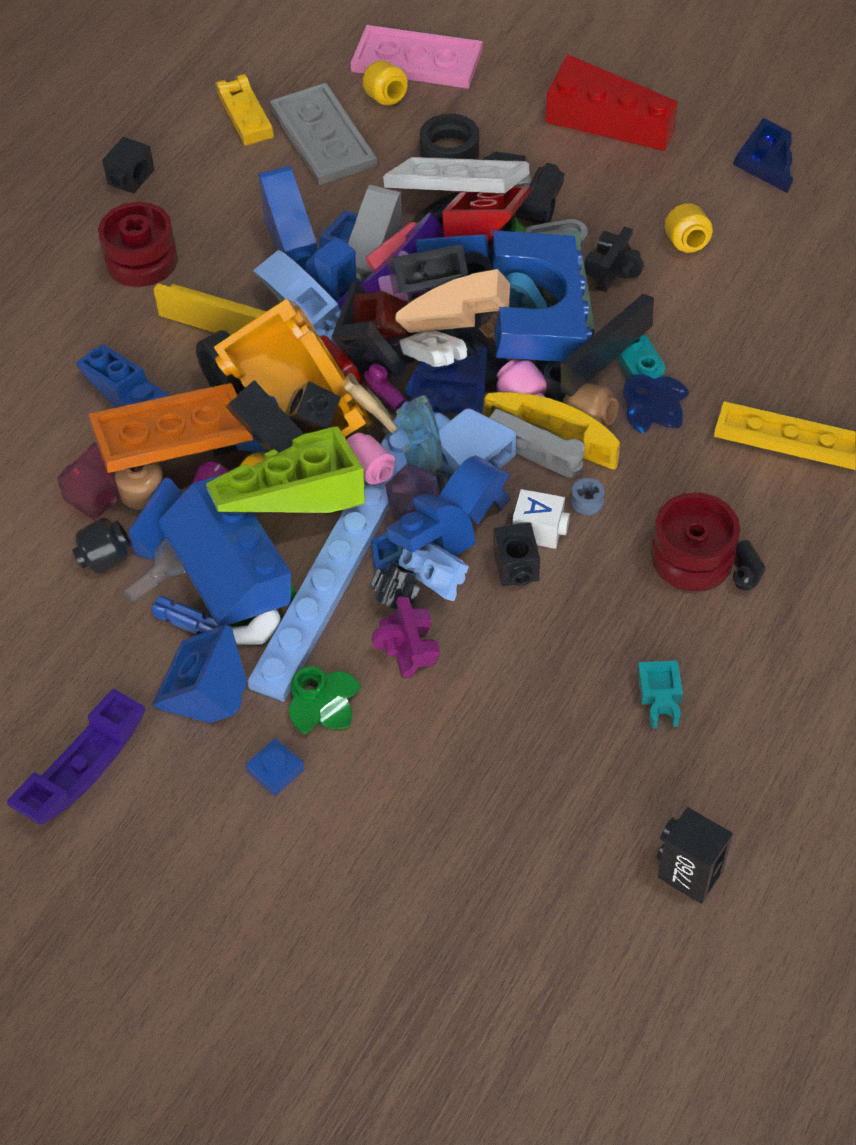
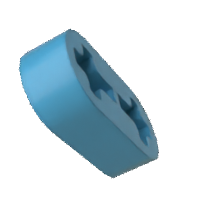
M515 272L505 277L510 283L509 307L548 308L535 283L529 276Z

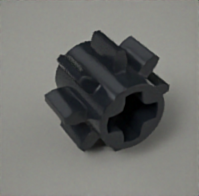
M390 562L388 568L384 570L377 568L370 582V585L374 586L373 590L377 591L374 598L381 604L393 609H397L396 600L398 597H409L410 603L414 604L421 588L414 581L416 573L406 570L394 562Z

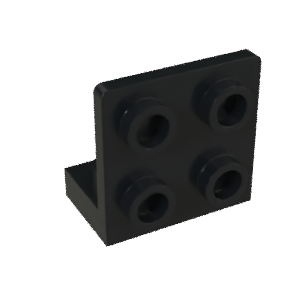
M359 282L351 283L332 334L333 340L363 376L366 371H369L371 365L380 364L387 370L388 375L386 378L402 377L406 365L387 342L392 327L391 322Z

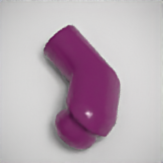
M380 364L371 365L369 371H366L364 374L365 385L392 411L399 413L404 402L408 400L386 380L388 373L385 367Z

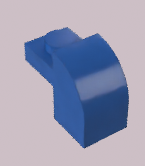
M471 456L456 469L440 493L439 498L462 508V511L470 517L471 521L479 525L491 504L504 510L511 499L503 488L510 474L479 456Z
M422 494L414 497L416 511L405 514L399 521L386 528L389 541L412 553L428 543L434 542L450 554L457 556L476 544L471 519L462 511L463 509L432 494Z

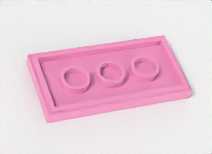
M366 25L351 61V72L365 73L370 64L375 61L386 60L402 69L408 80L469 89L483 50V41Z

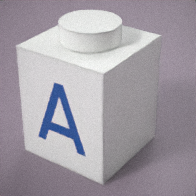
M521 489L512 525L531 522L536 544L556 549L559 535L566 536L570 521V513L564 512L565 497Z

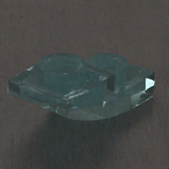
M425 394L396 410L401 426L410 440V443L401 449L417 481L443 467L440 434L434 413Z

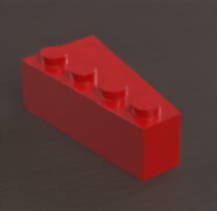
M567 54L547 92L546 123L666 151L675 131L678 101Z

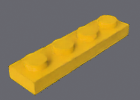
M723 402L714 437L856 470L855 431L730 402Z

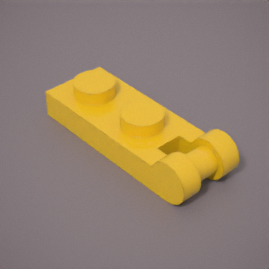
M246 74L236 76V80L226 82L221 80L215 82L218 96L244 146L274 137L273 127L251 89Z

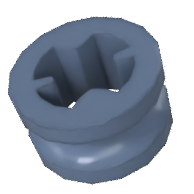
M583 478L575 482L572 487L571 496L573 509L583 515L598 513L604 505L605 489L603 484L593 478ZM583 494H591V498L593 499H585V495Z

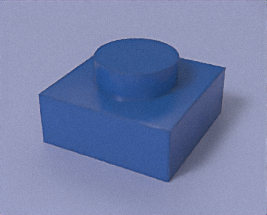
M276 738L246 763L247 772L274 796H277L305 770L303 761Z

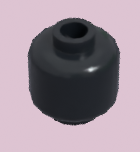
M101 518L76 533L77 547L73 548L72 551L83 569L89 566L94 572L103 573L128 558V548L132 544L125 529L118 520L112 522L108 518Z

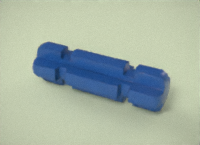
M165 596L157 597L151 608L154 617L166 622L170 619V624L194 634L204 633L218 627L211 615H208L206 618V613L179 602L174 605V600Z

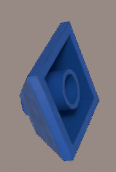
M225 624L181 641L152 705L163 711L207 723L233 716L242 704L241 695L247 681L232 628Z

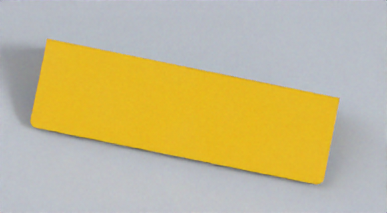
M158 283L153 289L159 316L214 333L222 330L232 335L267 312L176 284H172L169 287Z

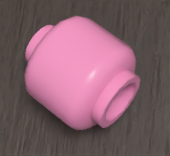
M513 359L497 373V392L525 393L545 397L544 394L547 389L546 379L530 360L520 361L519 359Z

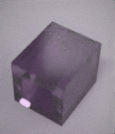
M409 463L385 484L392 517L397 521L405 514L416 511L414 497L422 494H432L439 497L441 493L436 473Z

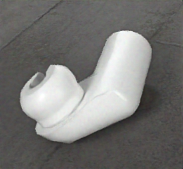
M275 609L256 615L248 626H230L233 630L236 644L259 645L266 643L278 628L281 618L279 612Z

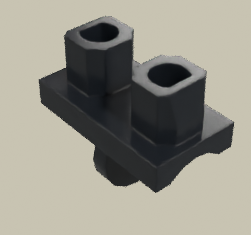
M624 226L619 235L603 231L597 242L596 252L606 256L589 252L584 261L585 273L598 279V290L607 293L617 275L622 279L627 277L634 278L638 277L643 271L644 262L640 257V252L635 249L632 250L628 243L633 235V229Z

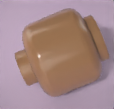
M587 383L579 388L572 397L566 394L563 399V403L588 414L606 428L612 425L617 418L618 401L612 390L606 386Z
M158 462L115 471V483L121 501L129 508L143 510L164 479L162 468Z

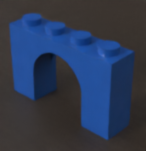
M493 230L489 249V262L493 270L498 269L504 277L510 273H523L529 276L536 285L551 292L559 302L552 307L544 309L499 307L494 329L496 358L563 362L592 337L591 327H586L585 323L588 318V301H583L582 297L585 291V276L580 275L579 272L582 266V251L577 250L575 236Z

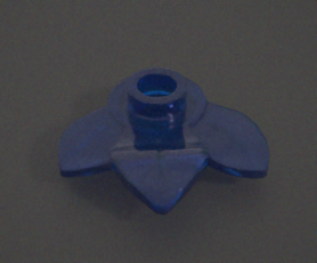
M636 374L628 378L623 387L624 398L629 404L626 416L630 425L640 434L646 433L653 422L670 428H680L682 426L683 411L679 401L689 395V391L684 384L667 376L653 379L644 374ZM636 387L644 388L647 393L638 392Z

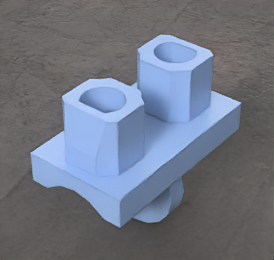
M434 542L428 543L413 553L404 549L399 559V565L406 570L414 571L416 579L443 598L451 601L455 600L457 584L460 585L465 581L464 574L467 573L469 568L463 560L450 554Z

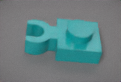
M678 660L638 662L637 674L642 705L652 704L649 714L650 726L652 729L657 728L658 716L660 714H667L672 718L673 727H678L681 710L677 703L682 702L683 697Z

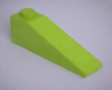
M336 426L303 434L292 440L293 446L281 452L273 449L264 454V461L254 466L241 465L206 483V487L218 512L331 513L365 504L364 468L339 427Z

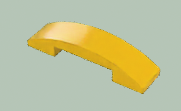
M514 392L488 393L486 395V417L489 418L497 408L508 414L516 415L521 420L540 429H546L553 435L565 440L578 439L584 444L583 459L613 470L617 468L620 449L619 440L604 425L588 414L565 403L537 395Z

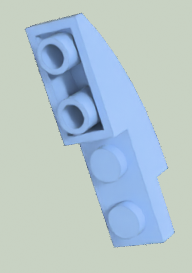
M278 250L253 270L254 274L280 302L285 299L296 302L302 308L319 336H327L343 352L332 338L341 312L339 305L304 269L285 253Z

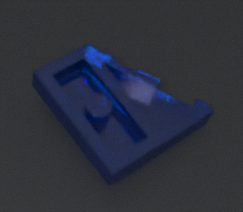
M763 118L737 153L733 165L788 193L793 183V177H790V167L792 164V152L790 151L792 144L791 132Z
M488 348L476 349V354L462 360L454 359V363L447 366H428L414 371L410 410L460 414L465 409H472L482 414Z

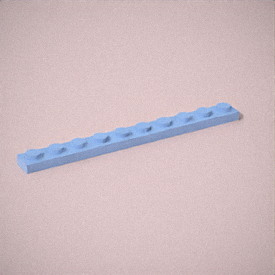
M408 401L404 402L394 420L398 429L393 434L388 431L381 443L395 458L392 476L387 481L376 485H370L364 480L365 504L343 510L247 681L249 690L285 702L291 691L292 678L298 670L305 666L366 554L371 540L374 539L431 434L427 429V425L432 416L438 413L437 410Z

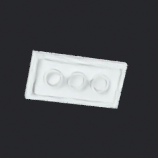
M411 157L383 176L384 188L506 193L530 173L529 163L524 161Z

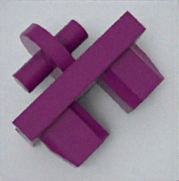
M398 597L396 600V611L389 615L388 618H383L379 621L380 627L372 633L371 639L375 648L386 650L388 656H396L401 677H413L418 667L435 665L440 655L438 642L434 639H420L419 636L427 635L431 627L429 610L412 608L409 597Z

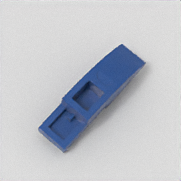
M104 344L92 349L86 356L76 362L78 369L115 408L172 396L148 381L142 368Z

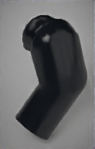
M743 540L736 547V556L742 565L738 572L734 571L733 581L738 589L747 591L756 588L765 572V565L751 542Z

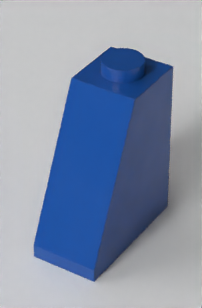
M286 166L260 173L258 176L264 220L276 250L285 253L305 270L306 262L318 249L291 166Z

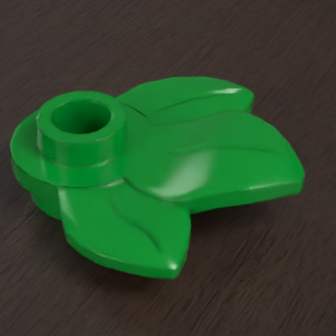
M314 666L301 668L291 680V692L294 698L289 705L288 711L294 727L302 734H308L318 723L333 730L350 727L352 723V710L347 698L358 693L361 690V684L351 674L343 671L324 673L321 669ZM309 685H314L317 687L312 690L305 689Z

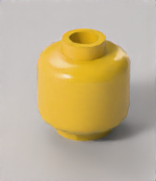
M379 60L370 64L363 76V88L365 93L381 105L390 106L395 105L405 96L408 88V79L405 72L390 61Z
M684 203L676 206L669 212L665 220L666 235L677 250L684 253H694L701 250L712 238V223L704 211L695 204Z

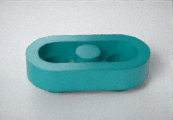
M645 334L616 358L634 386L644 390H651L663 383L665 364Z

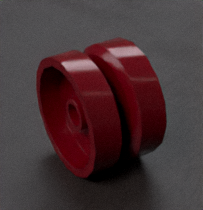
M146 202L125 203L111 209L102 218L98 226L99 240L104 253L107 272L113 280L125 286H151L165 280L175 270L178 257L170 216L163 208Z
M701 492L683 493L669 499L659 509L656 517L651 549L653 567L659 576L673 587L687 591H703L720 585L731 574L735 561L736 547L741 531L738 516L731 506L723 500Z

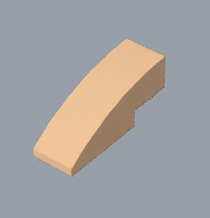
M498 269L454 279L428 291L407 304L396 313L395 320L409 333L475 327V313L499 311V307H509L510 283Z

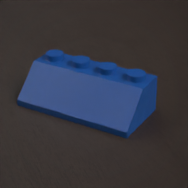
M222 475L193 483L159 519L161 531L218 627L290 605L291 571L254 513L217 511L207 491L206 483Z

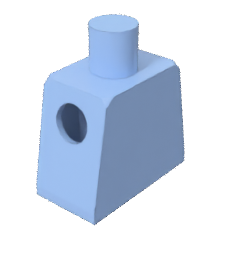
M472 409L463 410L452 420L439 412L432 416L428 422L427 429L434 434L432 438L433 458L446 473L453 474L466 459L475 455L499 468H502L516 456V432Z

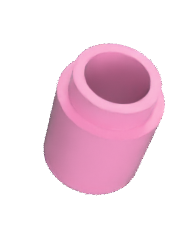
M356 433L346 440L364 468V480L368 484L376 485L383 483L392 476L395 467L394 456L371 435Z

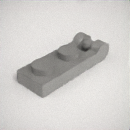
M497 408L489 417L516 432V454L570 479L578 478L582 475V459L585 448L580 440L569 439L566 441L553 435L546 429H540L521 420L516 415L508 414Z

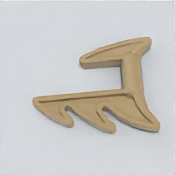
M349 373L343 379L344 388L350 392V395L366 411L372 413L393 434L398 428L391 419L392 417L383 406L382 401L365 385V382L359 385L356 377Z

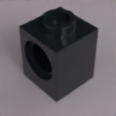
M122 137L102 159L107 184L133 194L155 170L150 146L126 137Z
M308 381L293 392L285 413L304 434L330 428L341 397Z
M531 522L494 528L493 551L502 587L509 585L522 586L530 582L539 581L540 556Z

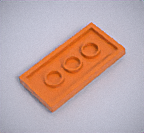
M232 383L89 413L90 425L107 473L253 441V436L226 408L237 396Z

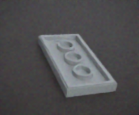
M327 83L270 101L271 111L319 186L377 166V157Z

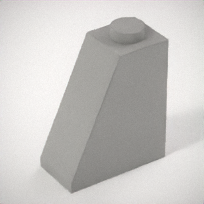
M373 185L368 186L348 245L356 252V282H363L373 273L365 257L403 228L401 192Z

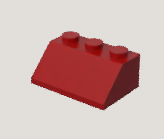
M513 186L506 193L461 191L443 210L444 237L487 235L489 241L492 238L493 230L499 231L530 194V186Z

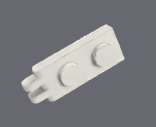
M435 330L423 331L399 340L403 354L413 357L418 361L428 363L433 367L447 366L454 363V359L462 360L467 357V348L463 340Z

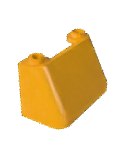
M285 299L214 346L219 354L215 360L226 376L233 374L234 377L240 379L245 388L255 380L269 396L276 398L279 407L284 412H286L293 392L310 381L341 397L330 428L338 426L346 440L353 434L359 433L373 424L368 412L344 388V374L302 308L294 301Z

